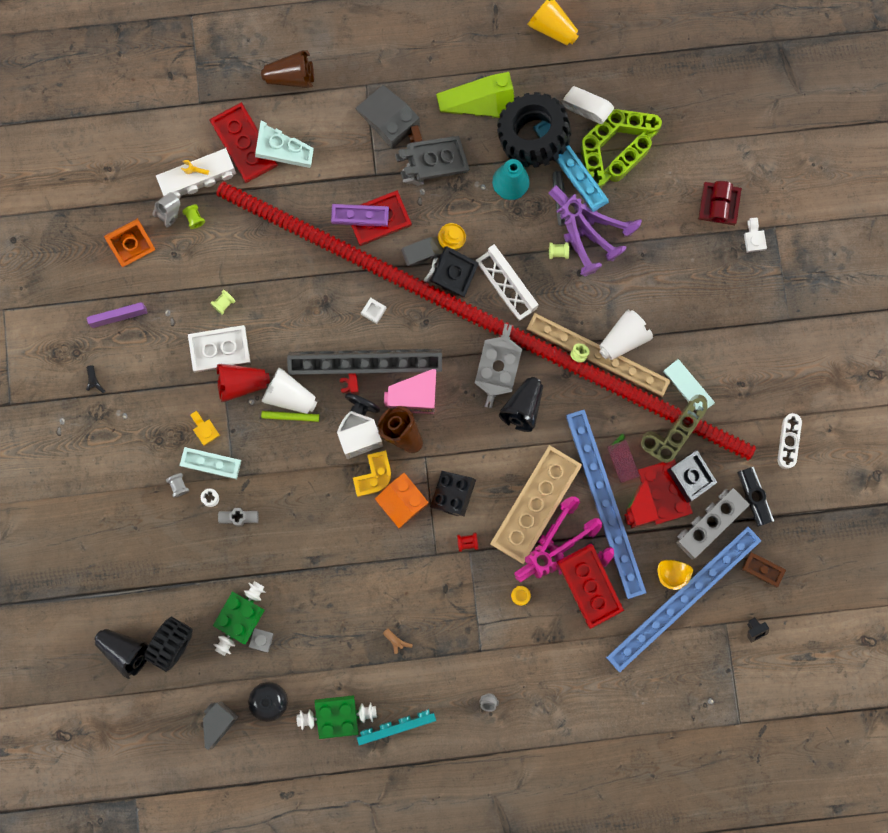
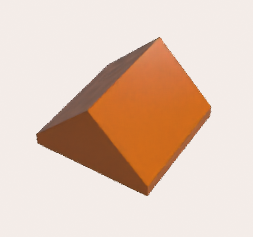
M138 218L104 236L122 267L156 250Z

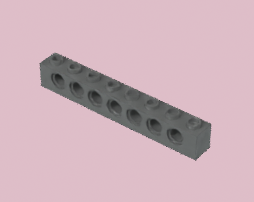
M442 349L289 352L287 355L288 375L426 372L432 369H436V372H442Z

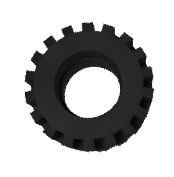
M171 616L164 621L152 638L145 653V660L165 672L169 671L185 651L192 637L193 629Z

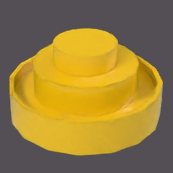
M448 223L440 229L438 241L443 248L448 246L457 251L464 245L466 234L461 226Z

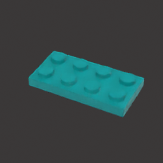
M428 709L418 712V717L412 719L409 715L400 718L399 723L393 725L390 721L379 726L380 729L374 731L372 727L362 730L360 732L361 735L357 737L358 744L363 745L435 722L434 712L430 713Z

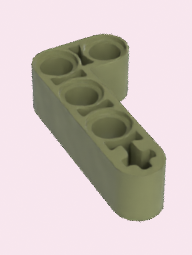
M703 395L693 396L665 438L653 431H648L642 437V448L664 463L671 462L706 413L708 408L707 399ZM701 401L702 407L699 406L695 414L693 412L695 410V402L699 403ZM685 417H691L693 423L687 425L682 420ZM680 433L683 437L680 440H674L672 435ZM653 438L656 443L654 445H647L645 440ZM668 448L672 451V454L665 456L661 451Z

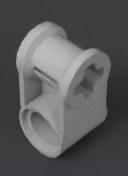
M170 192L155 203L152 215L164 222L166 228L170 227L178 218L179 198Z

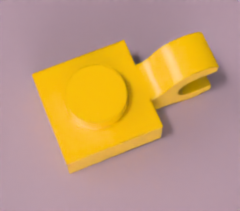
M197 411L190 414L198 426L193 431L203 446L220 436L210 419L204 422Z

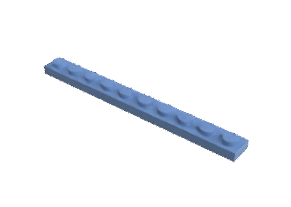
M585 410L568 414L566 419L609 547H612L614 550L613 559L626 598L630 599L645 594L646 590Z
M746 527L698 571L686 586L671 596L618 645L606 659L618 672H621L761 542L760 538L749 527Z

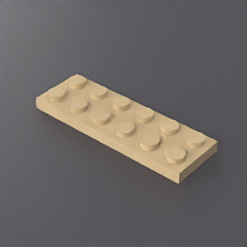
M549 445L490 545L524 564L525 557L532 551L582 464Z

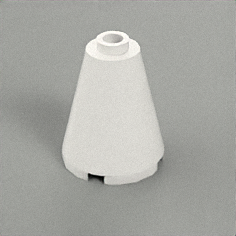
M628 309L600 344L601 350L599 352L605 359L613 360L653 339V334L650 329L646 330L644 326L646 325L645 321L635 311Z
M278 368L262 398V402L305 414L309 411L313 412L317 404L314 401L316 397L281 368Z

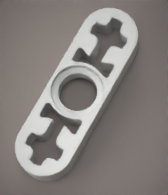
M794 413L787 415L782 422L777 461L783 469L792 468L797 462L802 420L799 415ZM794 418L793 421L797 424L792 427V432L786 433V430L789 431L791 428V424L788 421ZM787 436L794 438L795 443L791 447L785 444ZM783 449L793 450V452H790L788 458L791 459L792 462L788 463L787 465L786 461L783 460V458L787 456V451H783Z

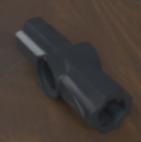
M754 466L737 472L745 492V500L750 504L749 506L757 527L773 522L774 519L766 500V492L761 487ZM753 492L759 494L760 499L758 502L752 499Z

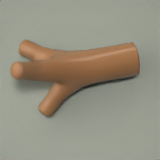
M386 629L383 633L392 643L395 654L398 653V647L403 649V646L410 648L413 646L400 640L389 629Z

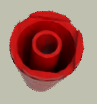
M217 364V383L221 402L265 389L267 384H270L269 373H265V369Z

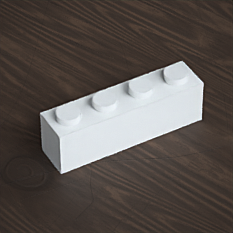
M225 148L191 162L197 168L209 170L208 175L198 172L186 174L181 168L187 169L189 165L184 164L158 174L156 178L164 196L172 192L180 199L182 195L196 193L202 187H211L217 181L229 180L236 174V171Z

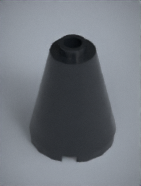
M531 377L522 383L500 410L499 417L505 424L509 426L512 423L516 425V430L531 432L535 428L543 391L541 381L538 378Z
M109 629L100 630L96 634L95 646L127 679H130L129 676L131 674L133 676L137 675L146 664L145 653L149 645L146 642Z

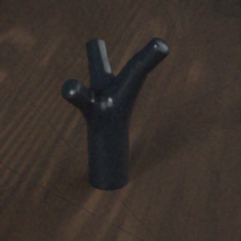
M87 366L88 385L86 390L89 391L90 388L95 386L99 391L105 393V390L100 386L96 378L94 366Z

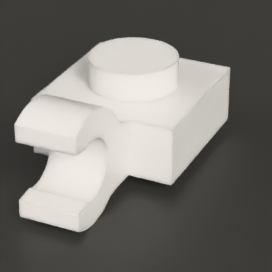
M757 217L750 218L747 221L749 232L744 234L746 251L748 253L766 250L764 230L758 231Z

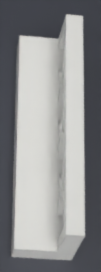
M495 244L488 248L487 253L475 260L479 263L478 266L518 321H521L538 308L536 300ZM490 256L494 262L493 269L486 268L482 261ZM494 273L504 275V284L497 283L494 280ZM505 288L515 290V299L506 297L504 294ZM516 302L525 304L528 310L520 315L515 309Z

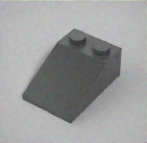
M384 85L355 108L392 149L405 139L408 134H411L412 126H420L419 116Z

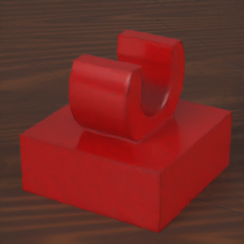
M349 373V379L345 377L340 379V383L346 382L348 384L347 388L341 389L342 393L351 391L352 394L359 395L356 373Z

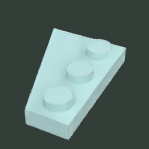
M261 120L255 157L307 168L311 167L314 148L295 138L282 134V131L267 126V123Z

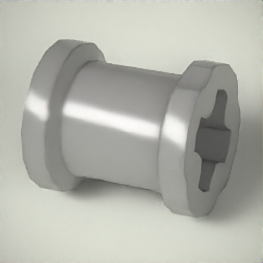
M182 473L166 479V482L172 488L173 498L189 492V489L185 487L182 480Z

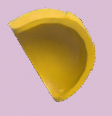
M663 560L658 565L660 582L663 586L673 590H680L686 586L693 573L691 566L676 560Z

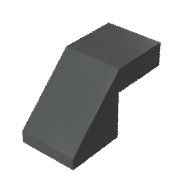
M430 237L403 247L401 251L407 266L420 265L430 258L440 257L444 248L439 244L438 237Z

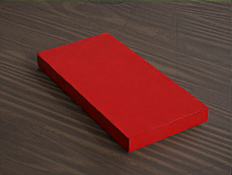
M242 102L209 119L245 183L278 166L276 161L255 157L259 131Z
M592 544L557 561L589 629L624 611Z

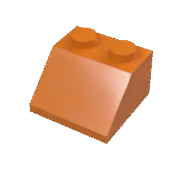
M405 473L396 478L375 498L398 528H401L429 505V502Z

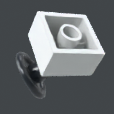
M346 393L345 398L353 403L354 406H352L350 412L342 420L337 434L346 458L350 459L383 447L374 419L365 416L367 411L379 413L380 408L363 397Z

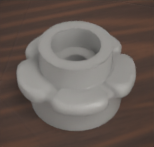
M490 693L481 696L479 701L481 708L487 712L494 711L496 706L499 705L497 697Z

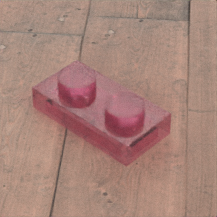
M626 440L607 446L620 483L639 476Z

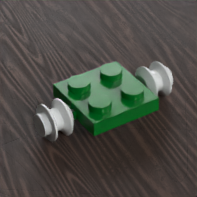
M255 581L253 584L248 583L251 586L249 590H244L247 596L246 599L232 591L213 624L215 628L225 633V636H218L219 644H213L216 647L215 651L224 656L226 653L231 654L229 651L230 646L235 647L234 641L231 639L234 638L244 645L247 643L265 611L253 603L254 601H261L260 594L266 593L263 591L264 586Z
M354 695L316 699L315 717L311 709H309L308 714H303L302 710H300V714L297 715V726H301L302 730L305 726H309L312 729L315 723H317L319 739L359 735L357 719L360 717L362 723H365L366 719H370L373 722V718H377L376 706H372L370 702L369 707H364L361 703L358 712Z

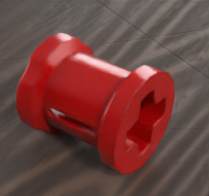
M476 533L467 536L457 535L459 552H462L464 549L473 548L478 550Z

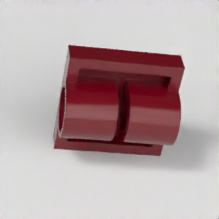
M727 181L704 182L698 219L735 226L737 224L742 188L733 187V184Z

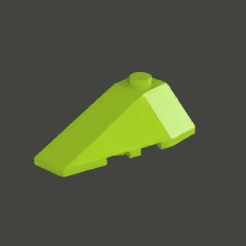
M509 72L490 75L436 94L439 109L442 113L475 114V116L486 115L500 118L501 111L503 109L506 110L505 106L509 102H514V90Z

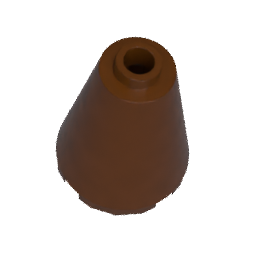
M302 50L264 65V69L261 70L263 81L272 85L302 88L313 87L311 82H314L313 63L308 61L307 56H310L308 50Z
M396 406V409L386 410L381 415L377 425L379 427L378 433L382 439L408 453L413 454L420 451L423 446V440L412 412L403 406Z

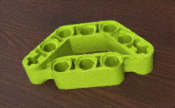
M614 109L603 124L598 123L583 138L580 148L582 163L592 177L596 173L595 179L600 188L609 180L613 182L620 181L648 154L652 145L651 139L657 135L662 125V120L658 115ZM617 118L620 122L613 123L611 119ZM629 121H636L638 125L633 126ZM598 131H605L607 135L601 136ZM617 132L640 135L605 170L603 169L600 149ZM591 143L594 145V148H587L585 144ZM643 143L646 145V148H640L638 144ZM625 156H631L634 160L628 161ZM588 161H595L597 165L591 166ZM618 168L621 173L615 174L612 169Z

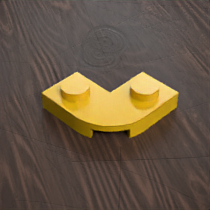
M386 450L367 455L371 474L353 478L357 497L380 492L389 484L391 469Z

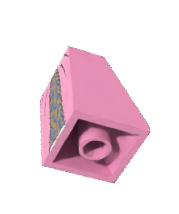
M436 369L388 386V392H384L385 407L393 410L397 408L396 406H403L412 413L434 414Z

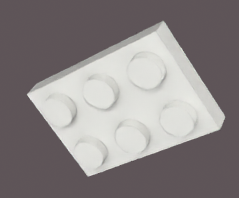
M245 325L188 334L194 373L217 369V364L238 366L251 363Z

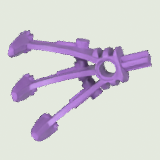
M557 185L548 192L560 205L556 212L561 214L560 217L562 219H566L564 224L567 226L568 233L564 234V239L566 242L571 243L575 252L578 253L584 265L580 273L583 276L595 273L602 267V264L599 262L591 263L580 236L583 237L585 235L608 252L606 254L607 261H613L626 250V246L613 247L592 228L591 225L594 222L623 229L624 237L631 236L641 225V219L625 223L602 215L597 211L592 212L586 203L582 204V200L576 198L575 194L568 198ZM569 205L574 207V214L570 213L568 209Z

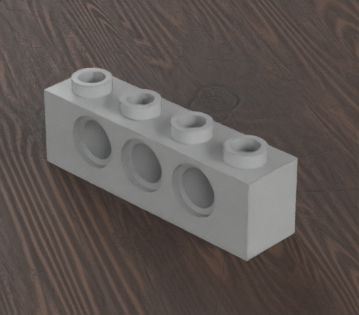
M734 488L729 491L725 489L718 496L720 500L716 504L712 502L706 507L705 511L707 513L704 516H697L691 522L693 526L688 531L684 529L677 536L679 540L676 544L691 559H695L750 505ZM722 504H725V505L728 506V508H729V513H728V514L722 513V511H721V505H722ZM709 517L713 518L716 522L714 528L709 527L707 524ZM694 531H699L702 534L700 541L694 539Z

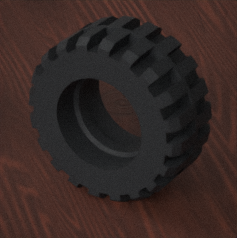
M534 92L532 95L525 93L523 97L517 96L514 98V102H509L505 106L506 110L503 109L497 122V132L502 148L509 159L520 161L523 167L533 165L534 168H537L541 164H544V166L549 165L551 160L556 161L559 158V154H563L566 151L565 146H568L570 143V123L565 107L555 97L551 98V95L546 93L541 95L540 92ZM543 120L551 124L549 131L539 139L525 140L517 136L519 130L530 121Z

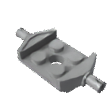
M504 324L501 337L488 339L484 342L475 384L488 395L485 407H488L490 402L489 408H493L496 395L512 392L522 348L510 340L509 336L512 325H509L507 330L508 324ZM500 360L504 363L502 371H495L493 369L495 361Z

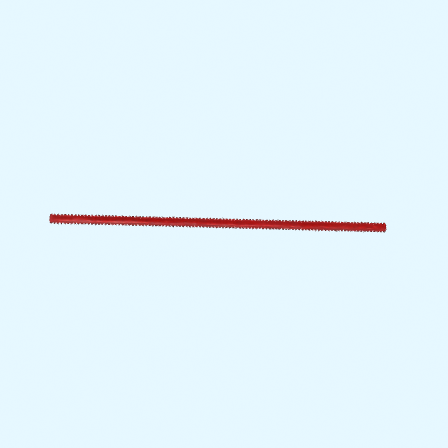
M225 181L220 183L217 188L216 195L218 197L222 196V199H227L228 202L232 201V204H237L238 207H242L244 210L248 209V212H253L254 215L258 214V217H263L264 220L268 219V222H274V225H279L280 228L284 227V230H289L290 233L294 232V235H300V238H305L306 241L310 240V243H315L316 246L320 245V248H326V251L330 250L332 254L336 253V256H341L342 259L346 258V261H352V264L356 263L358 267L362 266V269H368V272L372 271L374 275L378 274V277H383L384 280L388 279V282H394V285L398 284L400 288L404 287V290H410V293L414 292L416 296L420 295V298L424 297L426 301L430 300V303H436V306L440 305L442 309L446 308V311H452V314L456 313L458 317L462 316V319L466 318L468 322L472 321L474 325L478 324V327L482 326L484 330L488 329L490 333L494 332V335L498 334L501 337L504 324H509L508 322L504 323L502 319L498 320V317L494 318L492 314L488 315L486 311L482 312V309L477 310L476 306L474 308L471 307L472 304L467 305L466 301L461 302L460 298L457 300L456 296L451 297L450 293L445 294L444 290L441 292L440 288L435 289V286H429L430 284H425L423 280L419 281V278H414L413 275L409 276L407 272L403 273V270L399 271L397 267L393 268L391 264L387 265V262L383 263L381 259L377 260V257H372L371 254L367 255L365 251L361 252V249L357 250L355 246L351 247V244H346L345 241L341 242L339 238L335 239V236L331 237L329 233L325 234V231H320L319 228L315 229L313 225L309 226V223H304L303 220L299 221V218H294L293 215L289 216L287 212L283 213V210H278L277 207L273 208V205H268L267 202L263 203V200H258L257 197H252L251 194L247 195V192H242L241 189L237 190V187H232L231 184L227 185ZM512 325L509 336L510 340L520 345V348L523 349L524 347L526 351L530 350L532 354L536 353V356L540 355L542 359L546 358L548 362L552 361V364L556 363L558 367L562 366L564 370L568 369V372H574V375L579 374L580 378L583 376L585 377L584 380L589 379L590 383L595 382L596 386L599 384L601 385L600 388L605 387L606 391L611 390L612 394L615 392L617 393L616 396L621 395L622 399L627 398L628 402L631 400L633 401L632 404L637 403L638 407L643 406L644 410L647 408L649 412L653 411L654 415L659 414L660 418L665 417V420L669 419L671 423L676 422L682 413L680 408H674V405L670 406L668 402L664 403V400H658V397L654 398L652 394L648 395V392H642V389L638 390L636 386L632 387L630 383L626 384V381L622 382L620 378L616 379L614 375L610 376V373L606 374L604 370L600 371L598 367L594 368V365H588V362H576L566 351L562 352V349L558 350L556 346L552 347L550 343L546 344V341L542 342L540 338L536 339L534 335L530 336V333L526 334L524 330L520 331L518 327L514 328V325ZM685 417L682 420L687 425L693 423L691 417ZM700 420L692 432L693 434L697 433L699 437L700 435L703 436V439L707 438L709 442L713 441L715 445L719 444V447L723 446L725 450L729 449L731 453L735 452V455L739 454L741 458L745 457L747 461L752 458L756 450L755 445L750 446L749 442L745 443L743 439L740 441L739 437L734 438L733 434L728 435L729 432L726 431L724 433L723 429L718 430L717 426L712 427V424L708 425L707 421L702 422Z

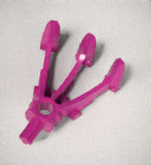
M575 496L565 499L560 504V509L563 511L555 524H552L545 536L541 535L537 542L540 545L530 555L525 557L527 565L514 572L516 580L521 583L533 574L539 579L549 574V572H555L557 569L559 575H562L557 562H552V558L554 557L556 561L563 559V553L573 547L577 541L586 535L592 536V538L595 537L602 527L601 520L594 518L588 521L583 527L585 531L572 540L569 539L559 547L554 545L552 538L558 531L561 522L567 514H573L580 503L579 499ZM612 547L598 553L603 567H606L614 557ZM546 548L551 552L550 554L545 552ZM537 558L543 559L545 566H540L537 563Z

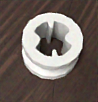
M206 489L201 494V501L205 506L213 507L218 504L219 495L213 489ZM209 493H212L213 497H215L214 501L211 500V503H208V500L205 498L206 495L209 496Z

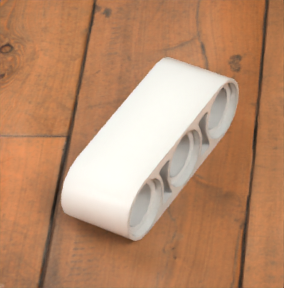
M575 86L570 89L561 101L568 110L599 124H603L614 110V106L606 99Z

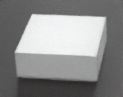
M370 297L361 315L377 324L387 307Z

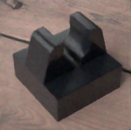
M755 617L748 620L747 625L750 630L747 637L751 643L769 633V627L766 622L760 624Z

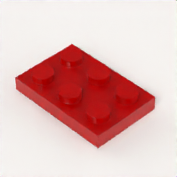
M396 190L361 204L389 207L388 227L351 225L359 246L410 227L412 223L399 192Z
M675 458L668 463L661 462L637 470L641 484L648 482L659 517L654 522L655 525L693 514L690 503L686 502L667 469L676 464Z

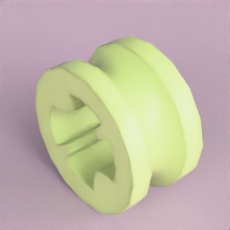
M578 343L574 345L570 355L576 362H584L590 351L587 346Z

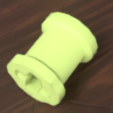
M565 242V244L549 243V259H553V257L569 259V242Z
M223 290L222 294L210 304L223 315L224 310L236 301L228 292Z

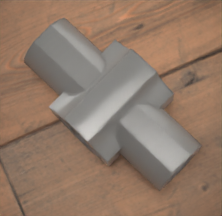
M234 508L233 511H219L218 513L219 524H234L237 527H241L245 523H258L259 521L258 511H243L241 508ZM240 512V515H242L243 518L239 519V522H237V520L234 519V516H237Z

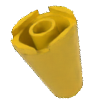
M546 0L527 23L530 28L565 45L569 43L572 45L579 37L577 35L578 29L556 0Z

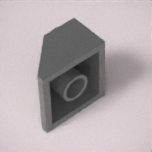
M222 701L211 703L204 711L206 714L203 718L204 743L207 750L214 748L239 718Z

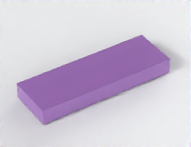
M332 204L331 224L388 227L389 207Z
M140 302L89 316L87 321L92 328L147 314V309Z

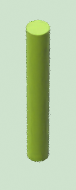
M262 411L261 418L319 422L320 414Z

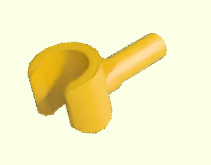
M189 160L183 161L184 164L189 165L187 169L181 168L186 174L193 172L209 174V170L197 168Z

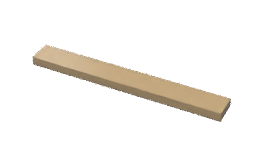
M534 313L526 331L570 353L575 344H584L590 351L586 361L660 398L664 396L671 381L623 356L613 360L605 359L599 352L601 350L599 344Z

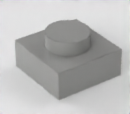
M255 628L249 647L268 653L274 633Z

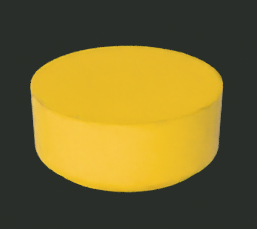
M517 586L513 589L511 599L516 605L522 606L530 601L531 593L528 588Z

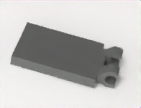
M459 136L409 143L407 149H400L398 151L399 154H395L397 162L408 159L410 166L404 167V171H401L402 179L416 176L417 181L463 174L470 170Z

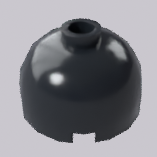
M260 683L254 687L249 695V710L260 721H275L287 709V694L277 683Z

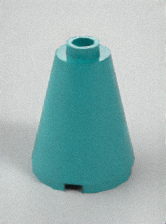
M510 159L496 170L493 175L492 184L494 191L501 198L516 200L527 192L530 180L521 162L516 159Z

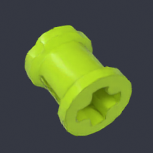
M196 204L182 210L183 215L187 217L190 223V229H196L205 224V220L201 218Z

